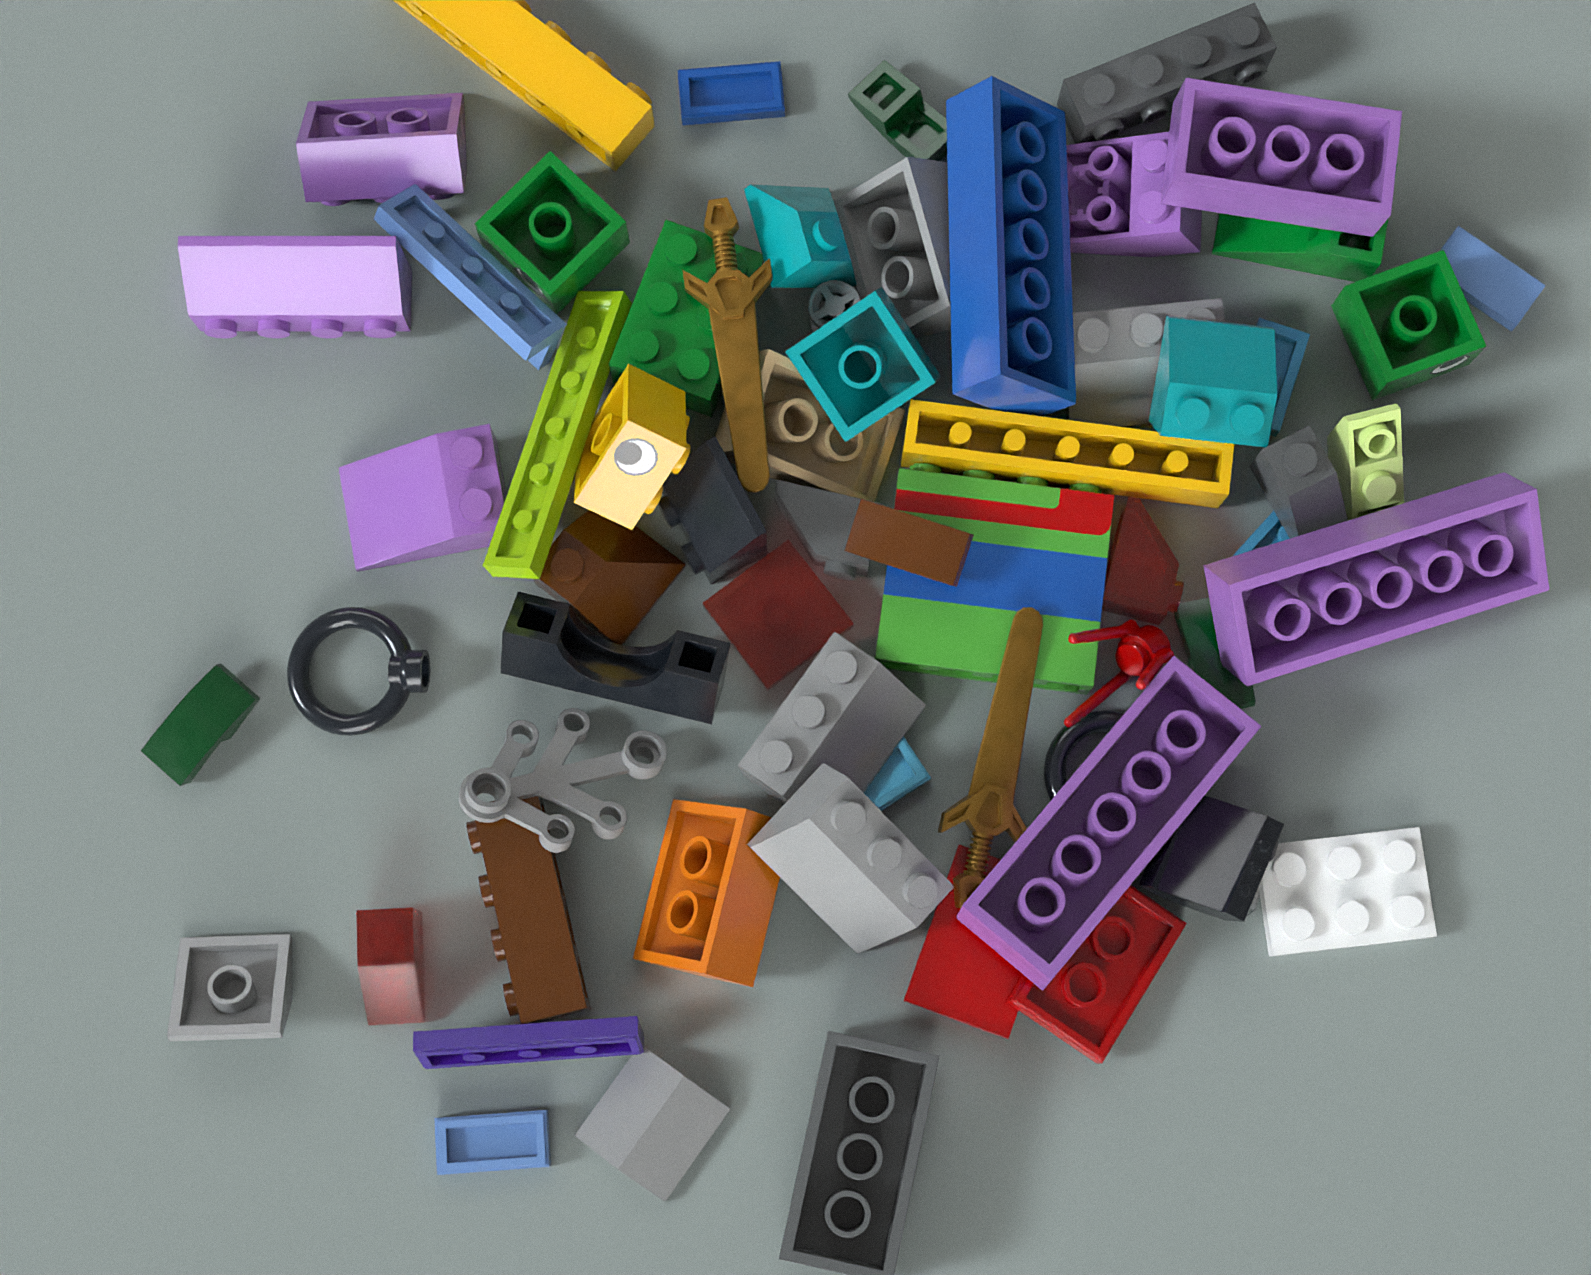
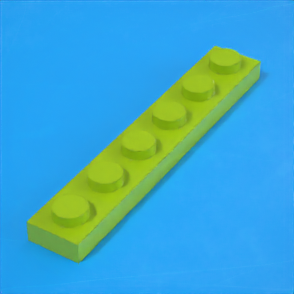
M578 291L482 565L492 577L540 579L610 372L609 362L633 304L624 291Z

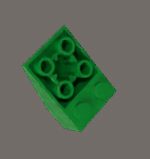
M1219 213L1211 254L1356 282L1373 276L1380 266L1388 219L1376 234L1371 237Z

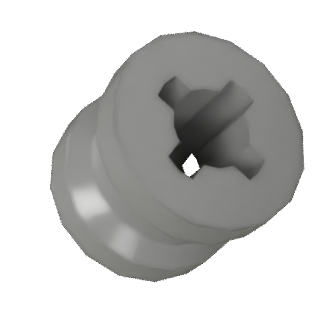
M830 280L816 287L809 298L808 323L811 331L814 332L831 321L830 319L824 320V318L828 316L835 318L859 302L860 298L857 291L851 285L837 280Z

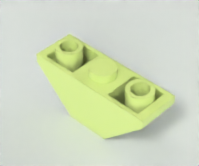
M1396 403L1343 416L1327 436L1328 458L1337 472L1348 520L1403 504L1401 408Z

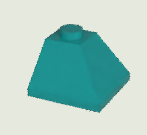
M753 184L744 188L764 262L770 258L773 277L771 282L772 288H816L821 283L830 280L843 281L852 287L857 284L844 233L829 188Z

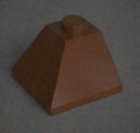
M588 510L567 526L551 544L540 579H534L538 587L555 600L571 604L577 617L608 641L623 645L684 570L686 564L637 526H634L631 530Z

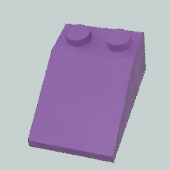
M490 424L437 433L338 467L357 572L489 547L507 496L498 443Z

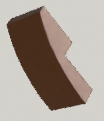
M861 499L844 551L957 587L974 534Z

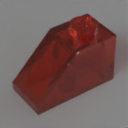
M1129 496L1121 509L1106 569L1102 611L1159 626L1167 616V612H1177L1183 593L1184 582L1176 580L1179 562L1139 498Z
M413 907L356 910L357 965L368 1025L425 1023L422 912Z

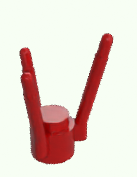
M1133 619L1126 621L1120 626L1071 633L1068 637V641L1071 644L1121 638L1115 654L1117 665L1121 671L1067 716L1064 720V725L1066 727H1073L1135 676H1140L1136 681V687L1140 690L1145 689L1163 665L1175 656L1171 650L1167 635L1154 625H1144L1139 628Z

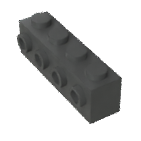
M1254 2L1064 79L1057 106L1065 112L1066 125L1075 144L1114 139L1124 130L1141 123H1154L1167 116L1172 111L1173 102L1185 78L1231 85L1238 84L1240 86L1258 80L1267 72L1277 47Z

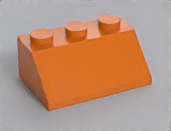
M673 799L633 959L715 980L749 987L754 986L780 877L747 844L772 817L745 808Z

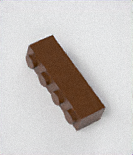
M541 796L522 799V801L546 813ZM506 818L492 823L476 820L466 822L473 854H483L487 874L478 876L482 899L486 908L495 907L499 928L491 930L495 956L498 962L507 960L511 982L503 984V992L510 1017L519 1015L521 1024L540 1023L591 1010L556 854L546 850L541 845L538 834Z

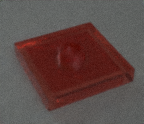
M786 540L702 603L705 611L767 691L817 655L834 632L842 636L854 626L852 620L789 540Z

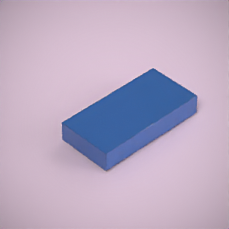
M781 61L677 70L682 126L785 117Z

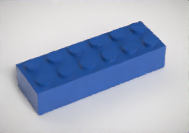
M991 76L946 100L953 395L993 410L1043 417L1076 404L1065 112Z

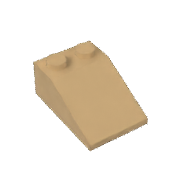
M770 349L759 351L769 478L875 502L905 410L900 407L896 408L845 442L790 358ZM725 407L715 436L728 461L735 464Z

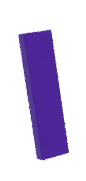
M638 1016L414 1031L413 1052L425 1069L638 1055L644 1052V1032Z

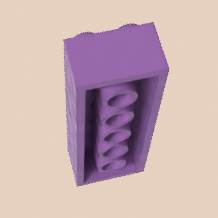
M1505 472L1203 565L1222 666L1246 686L1549 590L1537 489Z
M1173 656L966 900L956 918L1043 991L1257 733L1261 725L1178 658Z

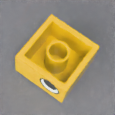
M628 364L593 419L575 473L574 503L631 530L643 513L651 514L662 496L663 483L671 472L678 474L681 471L690 453V444L686 442V430L690 421V417L686 415V392Z

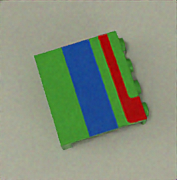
M915 463L910 465V469L899 468L894 504L895 510L971 533L974 536L957 587L887 565L875 659L889 670L997 683L1013 618L1016 612L1023 607H1032L1038 610L1043 618V629L1033 688L1087 695L1094 686L1099 641L1071 644L1068 641V637L1071 633L1100 629L1114 495L1102 494V490L1098 486L1083 483L1071 484L1069 489L1048 487V481L1037 477H1018L1016 483L995 480L993 473L982 470H966L963 472V476L941 473L942 469L940 467L926 463Z

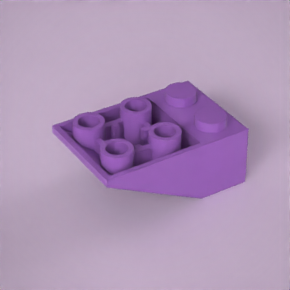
M1169 132L1066 145L1071 253L1160 257L1201 252L1202 210L1160 204Z

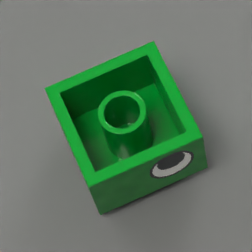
M551 151L474 223L482 246L555 314H558L577 295L578 291H581L630 243L626 221Z
M1444 249L1345 285L1331 305L1372 401L1465 367L1486 347V343Z

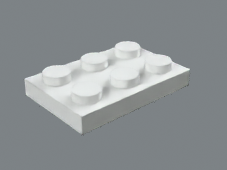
M1419 827L1279 843L1275 856L1268 863L1259 885L1269 957L1437 937Z

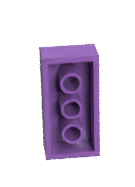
M1185 78L1172 107L1160 204L1373 237L1391 216L1402 111Z

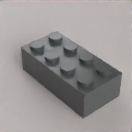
M833 1031L827 1032L779 1253L780 1260L846 1275L895 1274L940 1055Z

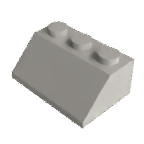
M906 157L834 201L851 258L860 300L882 287L915 338L951 330L947 162Z
M1222 298L1073 313L1076 404L1065 408L1066 420L1126 428L1152 426L1149 422V415L1166 315L1225 322Z
M834 632L738 766L745 778L782 804H785L822 763L846 775L864 793L892 755L899 741L907 734L922 713L926 704L880 662Z
M824 763L747 844L858 954L917 928L954 888L952 883L846 775Z

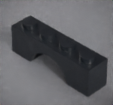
M517 592L502 632L500 673L712 725L725 681L730 643L677 630L669 639L654 646H624L608 641L589 630L579 620L571 604Z

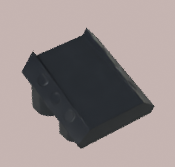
M1204 795L1147 864L1139 886L1167 901L1225 921L1244 922L1246 916L1256 909L1260 898L1258 887L1268 863L1275 856L1279 844L1278 839L1284 824L1269 816Z

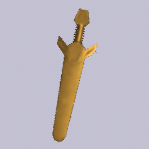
M725 197L708 200L704 221L705 233L713 239L717 272L708 283L684 270L683 277L686 292L709 309L737 476L742 487L747 492L756 493L768 485L770 475L755 303L772 282L773 277L770 258L750 277L738 270L733 237L739 230V223L728 198Z
M1023 607L1016 612L1013 618L968 795L941 813L938 833H942L965 821L974 838L971 837L973 843L969 845L972 848L968 849L971 853L967 854L970 857L966 859V862H969L968 865H965L967 870L953 878L955 907L960 909L985 879L986 875L983 872H987V869L984 868L985 866L988 867L986 861H989L987 855L990 856V853H988V850H991L989 844L992 845L993 842H990V840H993L994 835L998 836L1003 831H1006L1012 840L1016 842L1027 829L1013 802L1043 629V618L1039 611L1032 607Z

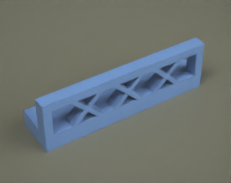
M414 184L378 205L374 220L391 236H396L400 245L525 361L528 360L537 370H540L550 362L567 324L424 191Z

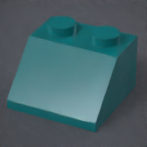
M882 287L785 351L845 442L936 383L941 377Z
M1166 315L1149 415V422L1160 436L1267 447L1277 399L1275 329L1272 327Z

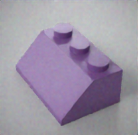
M463 93L309 101L296 140L305 202H321L326 206H340L351 200L373 199L376 202L383 203L414 184L432 200H444L453 197L455 194L464 193L467 176Z

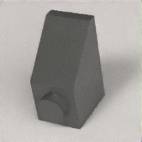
M1310 425L1263 448L1249 466L1289 538L1348 521L1337 472Z
M777 480L775 503L813 563L824 567L823 573L833 578L851 581L855 580L856 575L867 577L871 560L844 551L861 499Z

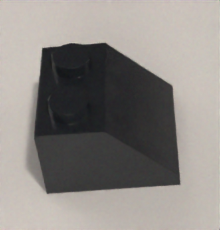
M715 436L705 441L688 456L685 465L678 474L672 472L663 483L662 493L664 496L660 498L658 503L670 528L677 525L681 527L688 543L681 546V549L693 573L697 575L704 571L710 584L768 556L767 531Z

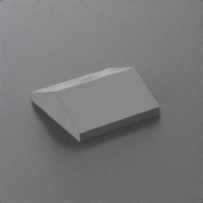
M291 934L180 938L167 1032L169 1042L283 1037L292 1004Z
M644 1046V1052L630 1057L575 1136L616 1169L665 1202L728 1114L730 1108Z

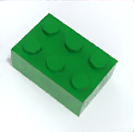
M665 220L609 362V368L613 383H616L627 365L631 364L685 391L686 409L712 417L722 392V384L709 309L686 292L683 277L684 270L708 283L717 272L713 239L706 233ZM735 244L737 268L743 274L750 277L765 263L763 255L758 251Z

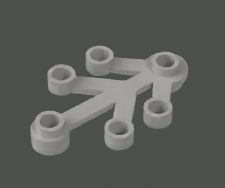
M568 708L560 713L555 727V734L533 773L511 778L520 758L533 754L539 739L538 729L533 723L526 720H516L507 727L504 745L491 767L478 769L462 781L458 797L462 810L476 821L492 823L506 818L538 834L541 845L553 853L563 852L570 847L575 834L573 822L562 814L550 816L522 801V799L539 795L591 821L592 830L600 838L614 839L621 835L627 821V813L623 806L614 801L604 802L575 788V786L624 774H629L631 777L641 780L652 778L663 767L667 756V746L664 740L656 733L640 730L627 737L623 750L620 752L563 765L572 748L584 742L590 728V719L584 711L578 708ZM567 722L577 723L581 730L576 732L570 731L564 724ZM523 734L530 739V742L521 744L516 742L512 736ZM644 756L649 760L650 764L640 763L633 757ZM487 793L492 795L496 801L485 802L477 798V796ZM611 815L618 821V824L606 825L600 817ZM559 828L565 832L566 837L562 839L553 838L548 833V830Z

